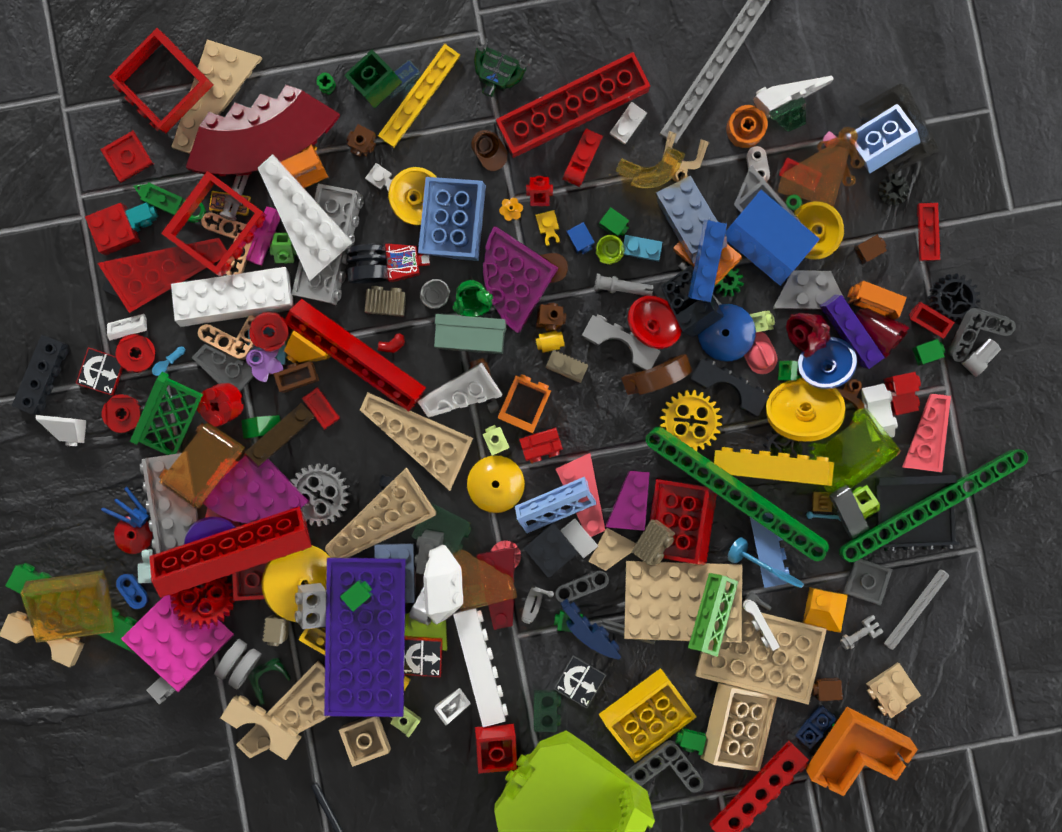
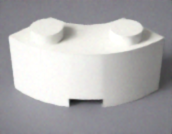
M885 384L862 388V402L867 413L866 424L871 440L876 441L895 437V428L898 427V424L891 411L890 402H892V394L890 390L887 391Z

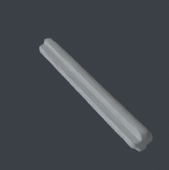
M944 570L938 571L884 642L885 646L893 650L948 579L949 574Z

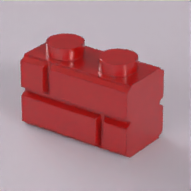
M556 428L519 439L526 461L530 460L531 463L541 461V456L547 454L549 458L560 455L559 451L563 450Z

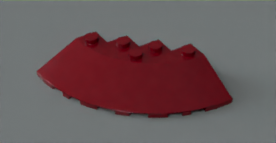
M285 85L277 99L260 94L251 108L234 103L225 117L208 112L198 128L186 169L200 174H205L208 171L211 174H219V176H226V174H236L237 176L252 174V171H257L258 167L272 154L282 162L303 152L302 150L308 146L316 144L317 139L333 127L340 114L306 92L289 85Z

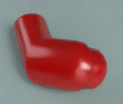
M399 333L389 343L379 341L378 351L397 352L405 343L404 336Z

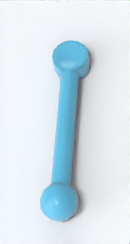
M811 511L806 514L808 519L815 517L838 519L841 521L838 515L813 514Z

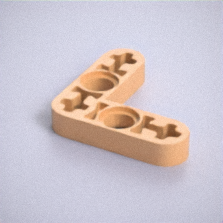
M210 212L204 214L201 219L205 229L232 238L234 241L240 234L237 232L238 225L241 231L247 225L225 219L220 215ZM213 217L215 222L220 223L219 230H217V225L211 224L209 226L206 220H210ZM226 223L233 224L234 229L232 232L226 233L224 231ZM253 241L249 244L246 243L244 246V256L236 259L242 261V263L237 262L236 268L239 271L238 273L234 272V274L244 272L247 263L246 256ZM233 261L231 266L234 267L236 262ZM227 271L226 274L232 275V272Z
M251 315L247 318L237 338L208 324L202 325L198 329V336L204 343L238 360H244L248 352L254 347L251 339L245 338V332L250 329V323L255 316ZM210 329L209 332L212 335L216 336L215 340L210 336H206V338H204L205 335L203 334V332H207ZM223 337L229 339V344L226 347L219 346V340ZM243 339V340L246 342L245 345H244V347H243V349L245 350V353H244V354H243V353H240V354L238 355V352L236 351V349H237V348H240V349L242 348V346H243L244 343H243L241 340Z

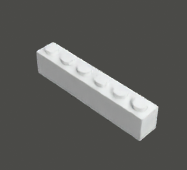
M477 607L457 611L453 616L482 726L486 727L505 722V716L508 715L506 704L501 702L500 697H503L501 685L497 686L495 678H498L496 666L492 667L491 659H493L491 647L487 648L486 641L489 640L486 629L482 630L481 622L484 621L481 610L477 611Z

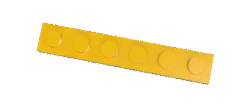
M443 45L379 133L378 137L395 148L461 57L459 53L448 45Z

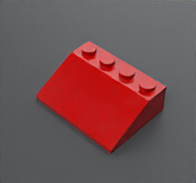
M656 479L650 521L651 519L658 520L675 532L673 536L674 541L663 552V558L699 565L707 563L717 497L714 491L705 486Z

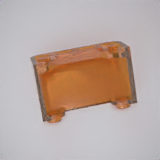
M208 422L206 424L201 423L195 430L197 435L170 469L165 468L158 477L161 479L159 484L196 511L200 509L205 498L209 496L230 467L236 462V459L245 451L243 445Z

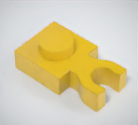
M554 210L537 214L536 219L540 234H546V246H550L548 240L551 237L555 238L556 244L560 243L559 236L555 233V230H559Z

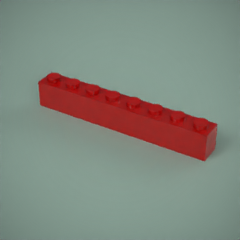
M301 299L289 310L285 319L289 327L408 412L421 398L426 389L425 386L306 301Z

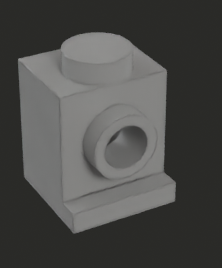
M160 677L146 691L158 704H161L166 700L164 696L168 698L175 690Z

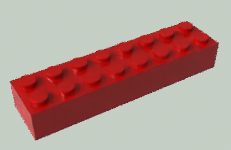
M634 52L497 118L496 126L512 158H515L649 92L650 84Z
M299 506L149 556L151 581L159 597L172 595L173 593L311 548L308 527L302 510Z

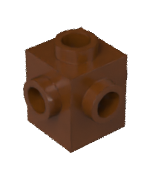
M357 124L354 132L351 131L347 137V145L351 149L350 152L359 157L361 155L366 157L368 152L372 153L376 145L374 141L377 136L375 132Z
M556 303L541 304L538 307L536 328H545V331L552 332L559 330L562 324H565L566 313H563V307L558 306Z

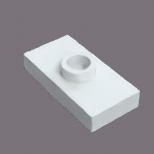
M145 314L107 324V337L109 341L147 331V318Z

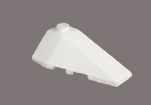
M827 76L777 85L768 89L764 87L756 92L753 101L760 111L762 110L768 118L829 85L833 77Z

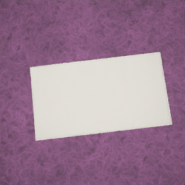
M573 519L560 530L583 558L598 547L576 519Z

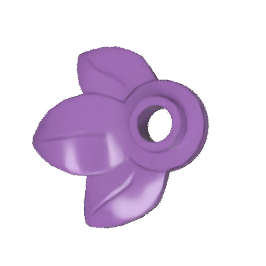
M254 349L248 352L246 362L252 367V375L257 380L267 382L269 374L283 370L281 362L275 358L279 349L274 351ZM254 357H258L260 360L258 362H254L252 359Z

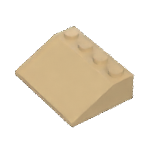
M718 683L701 759L713 765L760 771L777 696Z

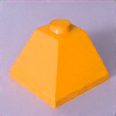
M293 331L284 349V352L288 354L286 358L293 363L298 361L303 364L310 361L327 360L331 357L296 331Z
M809 587L803 623L841 633L848 595Z

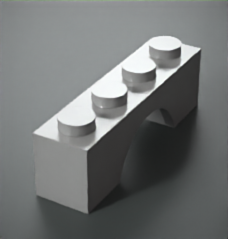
M599 314L597 316L592 315L581 336L582 338L597 346L606 340H620L629 347L633 365L644 371L653 367L661 352L660 350L644 345L632 332L631 334L624 332L622 326L616 323L614 325L607 323L608 319Z

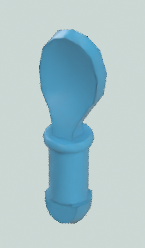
M178 347L172 354L166 356V361L156 363L152 368L153 375L159 376L161 372L165 373L169 363L173 364L175 360L183 355L185 348Z

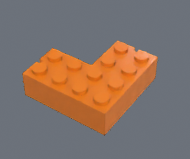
M846 707L805 769L811 781L825 788L828 786L830 790L844 796L864 766L897 781L906 768L898 752L903 760L909 763L918 749L909 737Z

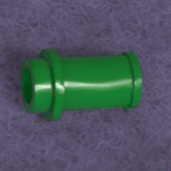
M790 195L786 200V205L791 210H797L802 204V200L798 195ZM793 200H797V204L795 206H793L792 204Z

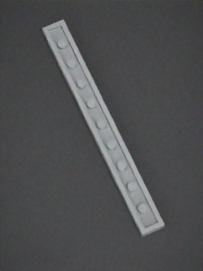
M748 0L659 135L667 139L669 131L676 133L673 143L676 145L771 0Z

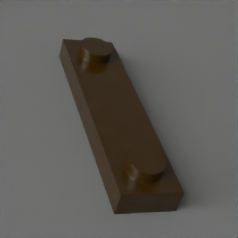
M302 403L299 404L252 445L244 455L259 468L310 423L315 416Z

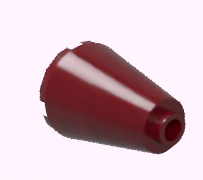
M861 308L856 313V317L885 358L891 354V349H895L908 333L906 331L910 329L907 325L869 308L864 310Z

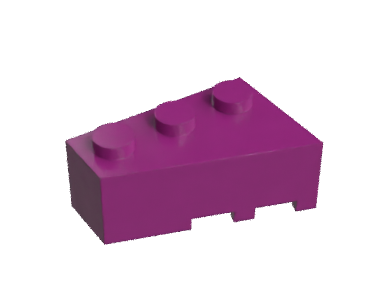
M628 471L605 527L645 531L649 472Z

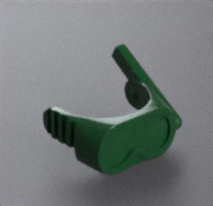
M278 658L271 659L267 663L255 667L251 674L248 675L260 705L265 703L261 695L262 689L258 679L264 672L277 670L283 673L288 681L291 680L288 671Z

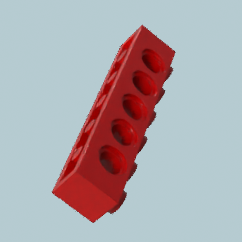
M788 741L709 823L711 828L715 832H741L744 828L750 827L754 822L753 818L758 813L762 814L766 810L770 800H775L780 795V790L792 783L794 780L793 776L798 771L802 772L807 767L809 759ZM791 761V767L784 770V762ZM773 775H777V782L773 784L769 783L770 777ZM758 790H765V794L762 797H756ZM750 803L751 809L743 811L742 807L744 804ZM731 818H738L736 825H729Z

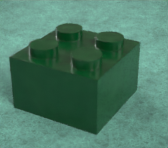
M372 49L344 75L374 108L402 83L395 72Z

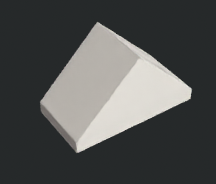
M459 688L439 702L434 710L443 723L447 725L471 703Z

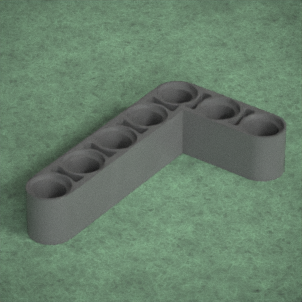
M671 740L661 744L624 772V774L642 786L670 765L688 790L698 792L703 788V780L679 746ZM669 746L675 747V752L672 755L665 753ZM653 758H658L660 763L657 766H651L650 761ZM680 762L687 763V767L684 770L677 769ZM637 770L645 772L641 778L635 777L634 774ZM691 778L699 779L695 786L690 785L689 780Z

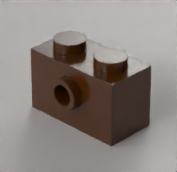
M311 361L300 365L294 363L287 366L288 369L273 373L281 393L319 381L314 363Z

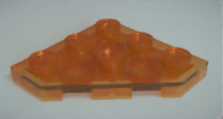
M829 145L782 173L777 192L786 195H798L802 199L824 202L834 206L850 149Z
M465 550L452 553L461 566L463 605L460 607L461 612L517 598L512 577L471 556Z

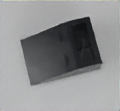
M692 265L661 285V288L682 332L695 337L722 319L724 315L713 295L711 302L688 297L694 271Z

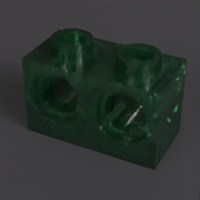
M534 690V732H557V727H561V715H557V707H561V695H557L556 690ZM546 696L553 699L552 704L549 706L542 703V699ZM550 716L553 721L551 724L545 725L542 723V718Z

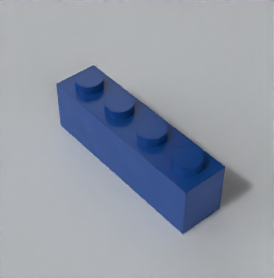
M704 220L688 297L711 302L727 224Z

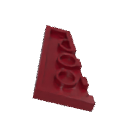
M515 546L477 554L494 630L513 626Z

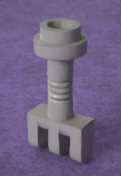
M874 615L861 621L864 628L851 636L846 634L842 636L840 643L844 649L851 650L854 648L853 643L869 634L870 638H875L883 633L882 628L876 631L873 630L879 626L878 622L870 624L875 619Z

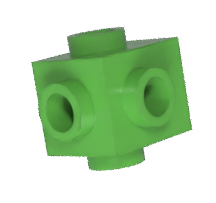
M274 233L272 244H270V254L274 255L275 263H294L297 253L288 233Z

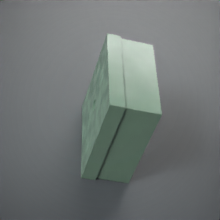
M436 314L435 348L503 354L504 335L507 330L505 319Z

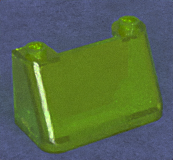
M866 408L856 411L852 418L854 423L826 444L813 443L810 445L815 447L814 451H810L815 457H809V460H816L817 457L829 458L828 462L834 463L832 486L823 485L828 492L833 493L845 485L849 489L853 488L900 453L896 443Z

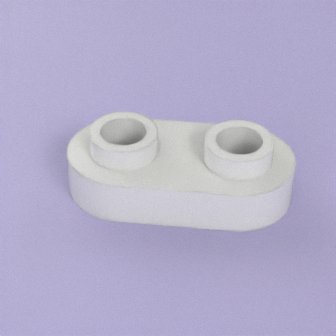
M752 147L746 155L748 170L749 167L753 166L758 172H763V178L767 182L770 177L766 152L761 147ZM754 153H758L760 158L756 159Z

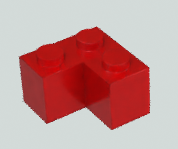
M916 372L883 379L887 391L890 390L892 394V402L890 404L893 416L919 411L920 400L918 395H915V392L920 391L921 381Z

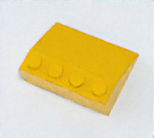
M661 668L599 713L606 727L635 763L696 718L694 712Z

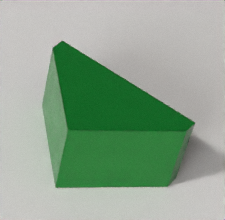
M280 415L241 420L243 438L263 437L281 421Z

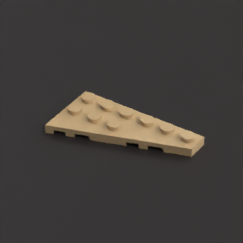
M367 392L360 411L451 491L473 438L412 411L408 412L398 405Z
M318 660L267 712V715L271 718L273 716L279 718L283 722L282 725L287 728L292 727L299 733L330 717L324 716L325 666ZM256 724L236 745L249 758H252L270 748V736L264 727Z

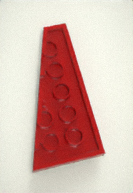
M220 238L187 244L212 264L222 259L227 252ZM179 246L97 263L129 313L171 289V284L181 283L207 268Z

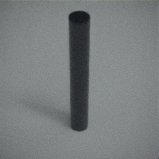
M318 783L312 784L311 788L334 832H343Z

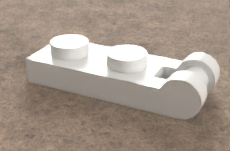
M748 599L745 600L742 605L743 609L751 613L753 617L751 622L755 630H760L763 635L761 637L762 643L766 648L769 647L772 651L776 650L780 646L756 603Z

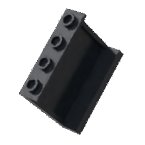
M956 475L875 478L876 499L880 503V510L876 512L877 526L951 483H957ZM951 491L947 492L946 498L948 501H951L953 499V493ZM932 500L930 502V509L934 511L937 504ZM954 506L885 544L882 548H884V551H896V547H903V550H915V546H922V549L928 550L934 549V546L941 545V549H953V545H960V542L956 541ZM915 510L913 512V518L915 520H918L920 517V512L918 510ZM901 519L896 522V527L899 530L903 528V521ZM882 529L879 532V536L881 539H884L887 536V532L885 529Z

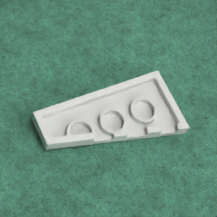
M480 363L420 398L418 403L425 414L431 417L459 407L463 408L477 402L481 403L488 399L499 398L502 396V393L483 364Z

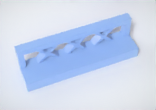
M582 477L516 505L515 510L517 520L525 532L529 533L596 505V500L589 490L586 478ZM586 496L589 499L586 502H578L579 499L584 498ZM565 505L571 506L567 510L561 509V507ZM548 512L554 513V514H553L552 516H550V517H545V516H544V514H546V513H548ZM529 520H536L535 523L529 526L526 524Z

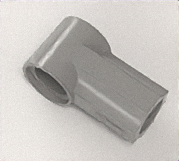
M988 338L975 352L969 354L961 364L973 376L977 377L987 368V364L999 353L1001 348L995 341Z

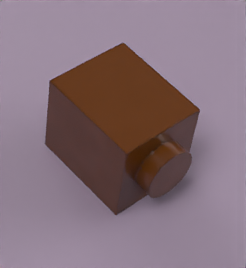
M878 234L854 247L862 264L887 251L884 239L879 237Z
M839 678L815 679V684H813L812 688L813 696H816V699L819 701L843 700L842 681Z

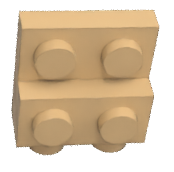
M898 662L866 683L869 688L867 690L868 694L880 704L878 706L883 716L887 715L890 718L906 709V705L921 696Z

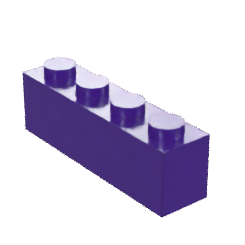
M834 295L820 305V308L840 337L852 346L856 353L857 361L862 368L870 369L885 358L842 295Z

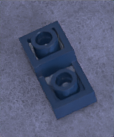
M821 705L799 729L796 737L811 749L823 737V733L836 721V717Z

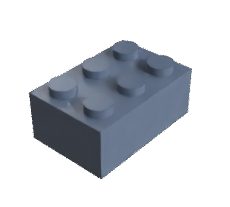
M415 543L374 545L375 558L406 559L405 603H414L416 601Z

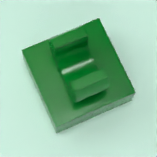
M779 361L778 380L797 381L800 378V375H797L798 361Z

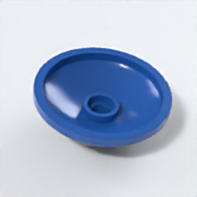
M721 304L719 307L724 317L699 333L698 338L703 350L712 358L720 361H733L749 352L755 341L756 328L752 317L746 310L733 304ZM724 329L729 330V335L727 337L723 336L722 331Z
M830 337L826 347L817 350L811 357H805L802 351L798 367L802 378L809 385L819 389H832L843 385L853 376L857 367V357L849 343L839 338Z

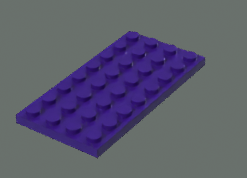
M327 558L324 716H404L406 559ZM357 581H366L371 586V593L373 595L355 611H352L340 596Z

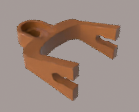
M856 379L847 381L842 389L836 388L843 399L850 402L856 408V413L847 428L849 431L855 429L864 409V403L857 398L862 384ZM852 384L856 386V389L852 390Z

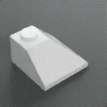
M36 415V420L59 441H66L65 445L77 446L78 443H84L86 420Z

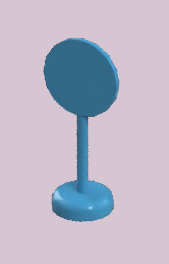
M738 538L731 546L728 553V560L730 562L738 563L745 557L794 586L801 588L804 586L800 580L790 574L774 569L746 553L748 542L744 538Z

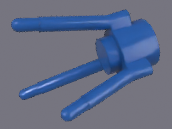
M125 487V491L139 510L137 508L131 510L118 499L114 501L130 514L128 516L130 519L106 508L101 509L103 512L130 524L134 528L136 526L141 528L150 517L147 515V510L140 504L128 487Z

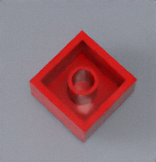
M121 202L85 216L98 252L105 256L141 242L137 231L132 229L125 211L128 208Z
M267 563L232 574L233 601L265 599L262 592V577Z
M514 724L475 727L478 774L517 770Z

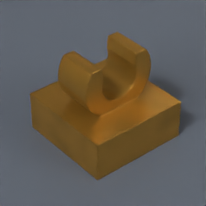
M812 492V511L832 512V502L829 497L831 493Z

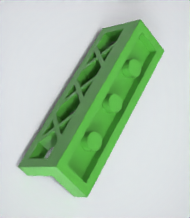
M709 573L689 642V649L718 657L738 581L723 575ZM726 582L731 583L727 593L725 592ZM724 602V609L720 611V604ZM718 621L719 627L715 631L714 625L715 622ZM713 639L714 645L711 651L708 650L710 641Z

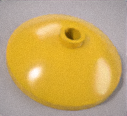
M411 167L399 172L393 178L388 192L389 203L395 215L411 225H421L426 177L437 178L429 170L420 167ZM411 195L415 196V201L410 199Z
M814 201L805 203L794 211L800 222L820 238L805 258L822 259L830 256L838 249L844 235V224L840 214L834 207L824 202ZM819 227L822 228V233H821V234H819V233L817 232V229H818Z
M495 455L481 459L473 466L467 480L468 493L472 501L482 510L491 513H501L511 509L519 502L524 492L525 483L521 469L515 462L503 456ZM493 481L499 482L498 488L492 486Z

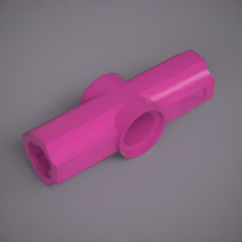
M267 206L264 211L267 214L266 220L263 222L264 225L261 228H257L254 232L255 236L246 256L247 261L260 266L263 265L280 221L278 211Z

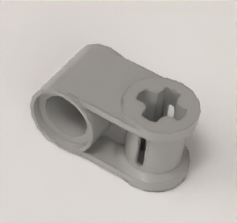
M423 587L411 608L409 617L429 625L432 620L426 614Z

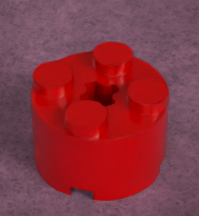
M220 383L201 393L203 396L197 408L198 413L212 426L223 425L237 418L242 413V395L234 385Z

